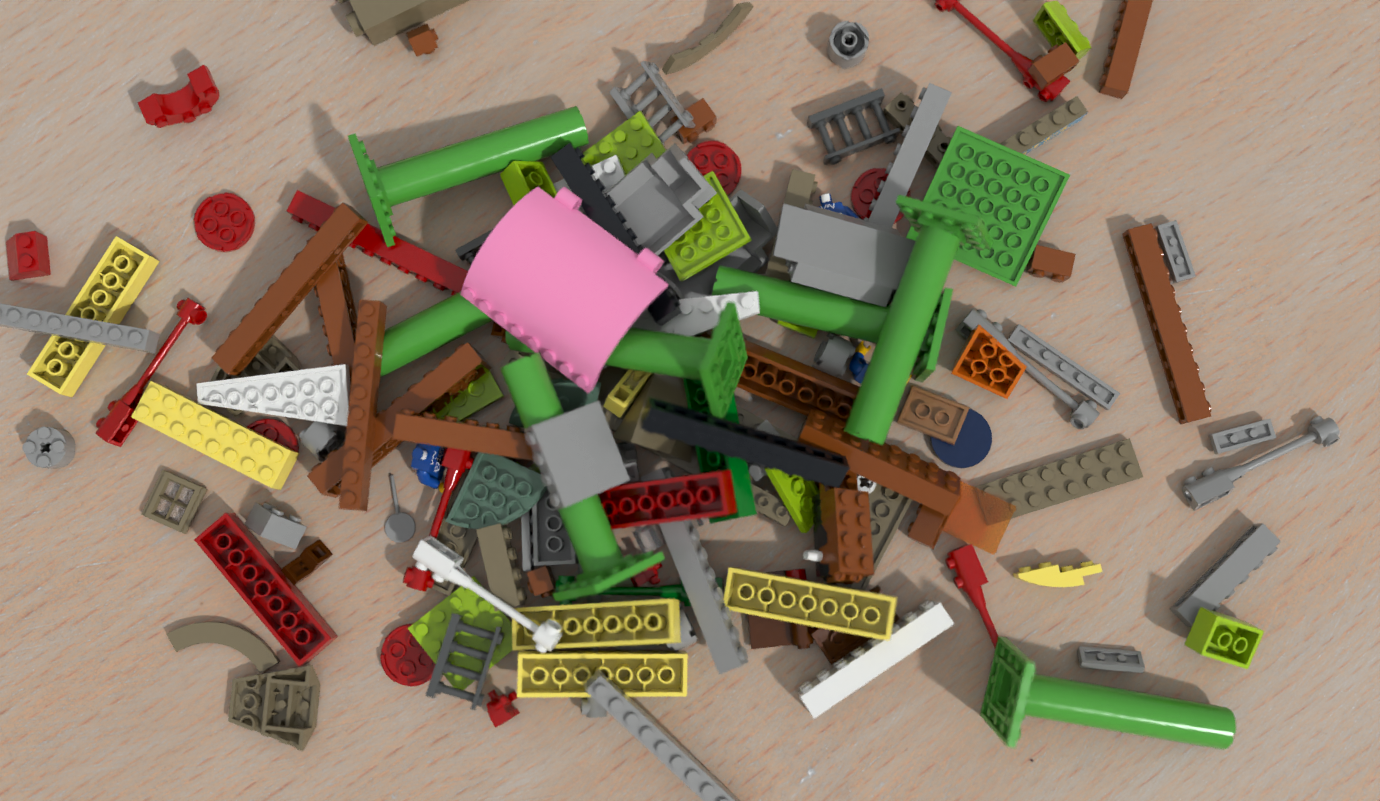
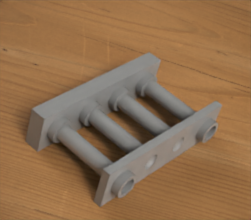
M642 61L640 64L645 71L626 89L614 87L609 93L628 119L637 112H642L646 106L662 94L668 103L648 120L651 127L653 128L672 109L679 118L658 136L664 145V142L683 125L686 128H694L696 125L692 121L694 118L691 113L682 107L658 73L660 70L653 62ZM651 78L657 87L638 104H634L630 99L631 94Z

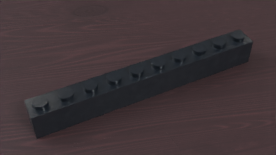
M569 143L552 155L550 158L572 192L582 199L581 206L587 216L639 255L645 249L642 244L638 245L635 240L638 238L631 227L628 229L625 225L627 221L621 211L617 212L614 208L616 205L614 199L610 195L607 196L605 194V185L599 178L596 180L593 175L595 170L589 162L586 164L584 161L585 154L580 147L575 148ZM669 285L647 306V310L652 318L660 326L681 313L678 307L681 305L674 294L671 296L667 290L670 288Z
M649 396L640 416L641 429L648 433L660 434L671 440H680L691 446L697 445L711 452L717 451L731 458L737 457L751 464L757 463L768 469H777L788 475H797L808 481L820 482L828 487L839 488L849 470L846 456Z

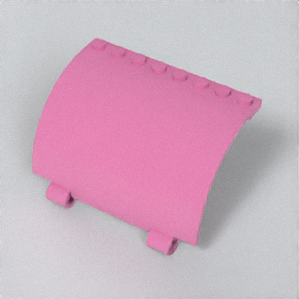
M536 187L517 202L490 233L472 262L460 295L532 351L540 353L545 361L589 394L594 389L604 364L621 338L647 306L668 287L669 284L656 275L664 260L648 248L643 249L639 255L580 212L578 208L582 203V199L566 187L560 189L555 198L551 197L541 188Z

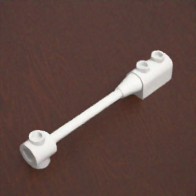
M431 535L421 539L413 554V558L417 561L415 566L422 571L430 569L434 572L432 575L433 579L438 582L446 580L469 588L535 633L532 640L537 642L535 648L538 651L545 653L547 650L551 652L562 636L560 632L562 627L558 622L548 619L540 626L475 583L460 567L464 559L462 556Z

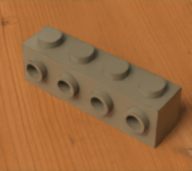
M901 92L884 108L883 113L885 118L895 128H899L902 134L906 124L911 125L913 118L910 115L915 105L908 95H904ZM937 125L924 154V157L936 169H938L951 141V137L945 136L939 125Z

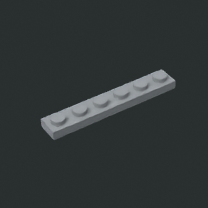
M1020 324L1016 326L1007 339L1016 349L1105 410H1109L1120 395L1111 386Z

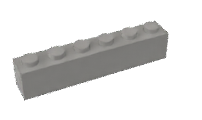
M1263 523L1254 524L1170 610L1187 627L1192 628L1200 607L1212 611L1218 610L1220 607L1219 603L1224 598L1227 599L1235 592L1234 588L1238 584H1243L1249 578L1248 574L1252 570L1258 569L1263 564L1262 560L1277 550L1276 546L1281 541Z

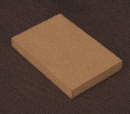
M912 385L897 423L955 445L970 407Z

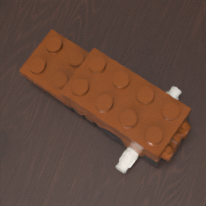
M848 470L839 488L828 487L819 482L820 493L812 497V503H814L812 510L814 513L813 524H815V551L806 550L803 553V557L806 560L815 561L816 577L822 578L829 584L843 583L844 585L860 583L862 578L874 575L869 494L865 491H858L857 474Z

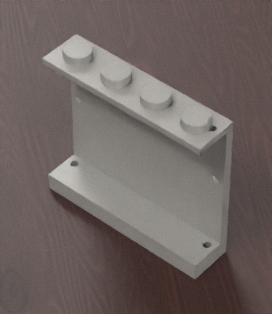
M599 401L524 429L526 433L525 439L531 445L534 453V462L541 470L542 482L547 486L550 493V502L555 506L556 510L570 506L630 480Z

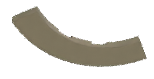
M750 2L736 4L715 34L711 32L699 42L700 45L698 47L688 48L682 52L670 55L662 71L666 75L671 74L702 59L737 29L754 6Z
M194 623L177 628L166 634L176 652L200 643H217L234 648L250 659L260 673L280 662L274 651L252 632L229 623Z

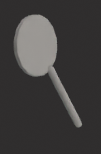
M390 475L396 513L387 519L385 532L392 541L403 543L414 535L415 522L410 515L399 511L394 475Z

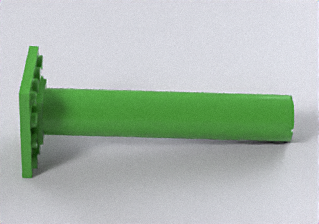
M577 106L380 167H376L374 159L370 160L367 154L363 155V153H366L363 140L358 141L356 133L348 135L387 247L395 245L393 237L396 236L390 219V216L393 215L392 206L503 172L513 161H537L550 157L569 143L575 148L589 144L586 126Z
M898 195L896 204L905 215V218L908 219L909 224L914 228L913 230L919 232L843 430L851 435L864 440L869 439L870 442L882 446L891 427L959 245L965 246V243L972 244V247L978 250H984V248L991 250L993 240L981 217Z
M719 265L716 275L717 282H714L712 296L758 291L760 313L756 315L876 344L891 307L888 304L886 307L799 283ZM945 287L940 295L917 356L920 360L915 363L913 375H916L915 381L923 383L935 371L953 289Z
M460 291L385 330L380 378L493 320L461 296Z
M727 302L724 310L720 311L719 322L713 328L712 339L630 327L604 365L702 381V386L705 387L706 400H708L710 405V413H712V416L724 419L748 358L736 304L734 302ZM506 330V343L509 345L508 348L510 350L536 354Z
M540 353L524 357L500 368L525 429L565 414ZM598 494L570 506L558 509L583 572L576 575L575 582H568L559 586V591L553 593L555 601L597 594L664 560V555L662 551L653 553L650 550L643 554L623 556Z
M998 636L980 716L1007 747H1016V743L1021 736V721L1024 720L1025 716L1222 750L1229 748L1234 740L1233 735L1236 731L1235 717L1233 712L1226 707L1035 674V663L1006 637Z

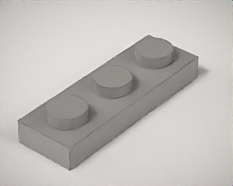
M1177 220L1156 226L1158 239L1174 284L1196 277Z
M1266 419L1210 434L1209 437L1214 453L1219 454L1275 439L1276 435L1271 419Z
M532 509L521 516L523 571L534 570Z
M1079 646L1077 650L1080 668L1143 673L1145 669L1141 651Z

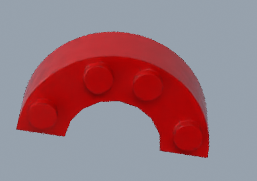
M202 65L188 73L190 82L176 92L169 94L153 93L138 102L146 123L157 128H163L167 125L182 122L191 123L196 120L195 117L211 112L212 107L219 99L220 93L209 68Z

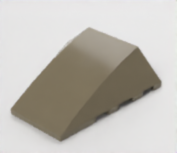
M273 335L239 376L227 374L218 365L211 381L302 369L297 357ZM226 408L234 416H238L245 411Z
M652 373L613 438L662 452L691 463V445L680 440L668 439L660 434H651L641 429L640 416L649 396L688 408L683 378Z
M313 665L233 679L228 721L304 751L317 723L320 682Z

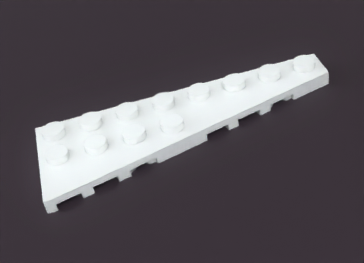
M759 292L678 299L681 304L678 306L681 313L664 325L660 326L657 324L646 308L631 327L686 336L700 335L718 325L720 311L724 310L727 302H734L736 304L739 320L759 314Z
M347 364L196 383L198 404L347 426L351 389L350 371Z

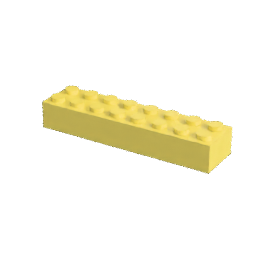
M116 236L65 315L120 324L160 261ZM51 336L27 375L60 395L73 397L106 345Z
M150 381L131 416L151 428L273 489H282L300 454L153 381Z
M729 567L723 600L730 611L890 641L897 596L744 568Z
M676 599L514 608L539 626L548 619L554 620L561 625L562 629L560 632L562 636L554 649L681 643L679 600ZM513 618L512 651L537 650L535 648L537 642L532 640L535 633Z
M675 650L546 651L545 653L540 651H518L517 697H591L585 691L584 684L598 669L629 697L687 696L688 654L684 650L676 652Z

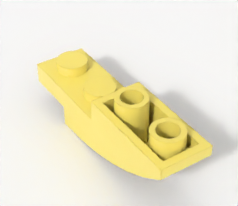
M1051 561L1038 564L1039 568L1031 569V566L1018 568L1019 572L1013 573V576L1016 579L1035 585L1073 587L1084 585L1082 576L1100 573L1102 568L1101 564H1093V561H1086L1080 563L1081 567L1073 568V565L1060 567V571L1058 565H1051Z

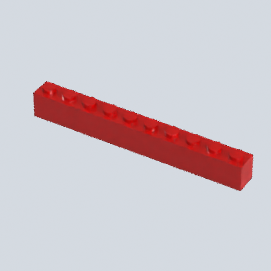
M297 190L286 211L292 215V220L300 224L304 221L309 224V228L318 232L321 224L331 217L335 208ZM367 224L348 246L352 249L356 247L362 249V253L371 258L375 255L380 258V262L388 266L392 263L398 266L397 270L408 275L411 272L416 275L415 278L423 283L430 281L434 283L433 287L440 291L445 289L451 291V296L462 290L468 273L467 270L395 236L393 237L395 245L387 247L381 229Z

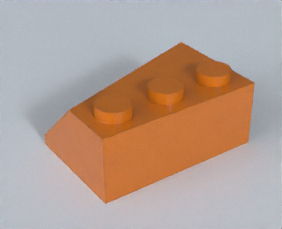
M978 324L971 331L954 361L951 374L1008 399L1024 373L1026 365Z

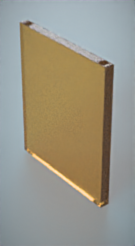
M960 481V497L951 510L943 531L994 555L1017 506Z

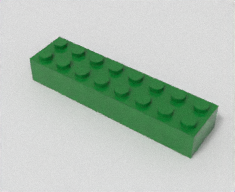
M683 378L688 408L712 415L709 410V402L706 400L705 387L702 386V381ZM733 394L724 419L739 424ZM695 445L700 473L731 469L737 512L729 515L709 517L710 524L757 515L747 462L737 457H728L717 451L711 452Z

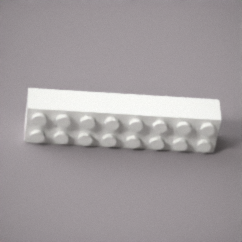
M929 600L923 602L918 606V611L914 613L911 611L901 618L903 621L893 624L890 641L871 638L867 641L869 644L862 648L859 646L850 652L851 656L847 659L841 658L833 664L834 667L829 671L824 669L816 675L817 679L811 683L808 680L798 687L800 690L797 694L813 718H816L952 626L954 622L942 604Z

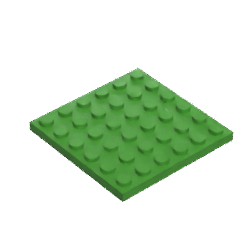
M957 126L923 201L981 217L993 240L991 250L986 248L978 250L973 248L972 244L965 243V246L959 245L954 260L1016 287L1070 174ZM911 225L905 238L916 241L919 232L913 230L914 228Z

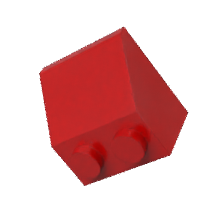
M37 231L14 234L6 241L10 281L51 275L47 236Z

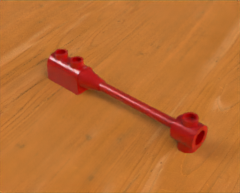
M935 0L937 10L943 12L946 9L950 12L954 8L1007 54L1022 74V77L1025 78L1023 80L1024 86L1028 89L1035 87L1039 91L1037 94L1039 99L1043 102L1048 100L1052 102L1069 84L1070 80L1062 76L1042 90L1028 72L1033 65L1031 63L1033 60L1012 49L959 2L960 0Z
M188 297L186 300L178 302L177 309L179 311L176 315L181 317L180 321L137 384L120 399L109 403L108 410L110 412L106 418H100L96 423L98 428L95 433L96 435L115 446L121 447L138 423V420L131 416L141 399L144 387L188 323L200 325L206 320L207 312L204 311L205 307Z
M445 448L440 463L441 466L447 467L443 486L444 490L429 536L431 535L435 539H437L452 490L456 487L463 472L465 473L466 469H471L474 459L470 457L471 451ZM412 566V568L407 567L403 583H406L407 587L426 592L427 588L432 589L435 581L431 576L433 571L428 569L422 571L416 566Z
M966 544L948 552V558H945L948 569H954L957 575L953 578L957 589L962 588L963 592L968 595L976 609H978L994 648H996L998 634L987 611L981 585L988 583V580L973 545Z

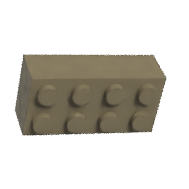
M500 523L476 529L490 592L511 607L525 604L524 600L527 599L525 588H521L520 584L522 573L520 567H516L515 559H518L516 548L511 545L510 539H513L511 528L507 527V524L502 525ZM494 606L495 612L500 611V609Z

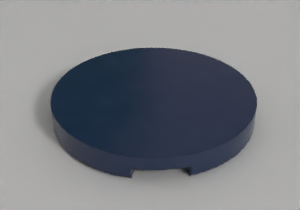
M969 409L955 445L931 436L930 441L937 458L941 462L954 468H968L980 463L987 456L992 444V433L986 419L978 412Z

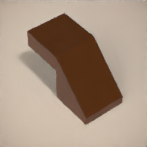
M319 539L306 547L298 558L285 565L281 571L295 586L310 576L333 554Z

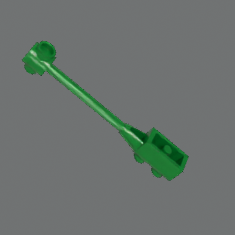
M558 576L556 592L559 591V586L568 582H575V576ZM680 577L679 584L663 585L660 587H609L597 594H591L659 596L684 602V606L692 607ZM715 577L718 587L723 590V578ZM577 597L561 600L560 605H572V601H577Z

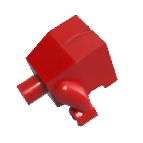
M658 562L629 577L633 586L639 587L648 581L652 585L659 583L660 579H658L657 570L663 567L662 563Z
M495 689L488 693L491 701L486 705L489 717L495 728L520 713L517 708L514 709L511 703L518 698L515 691L508 694L509 697L504 694L498 696Z

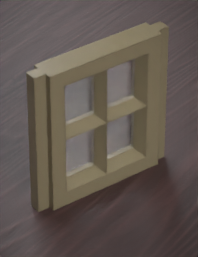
M162 470L141 515L187 534L207 489L173 473Z

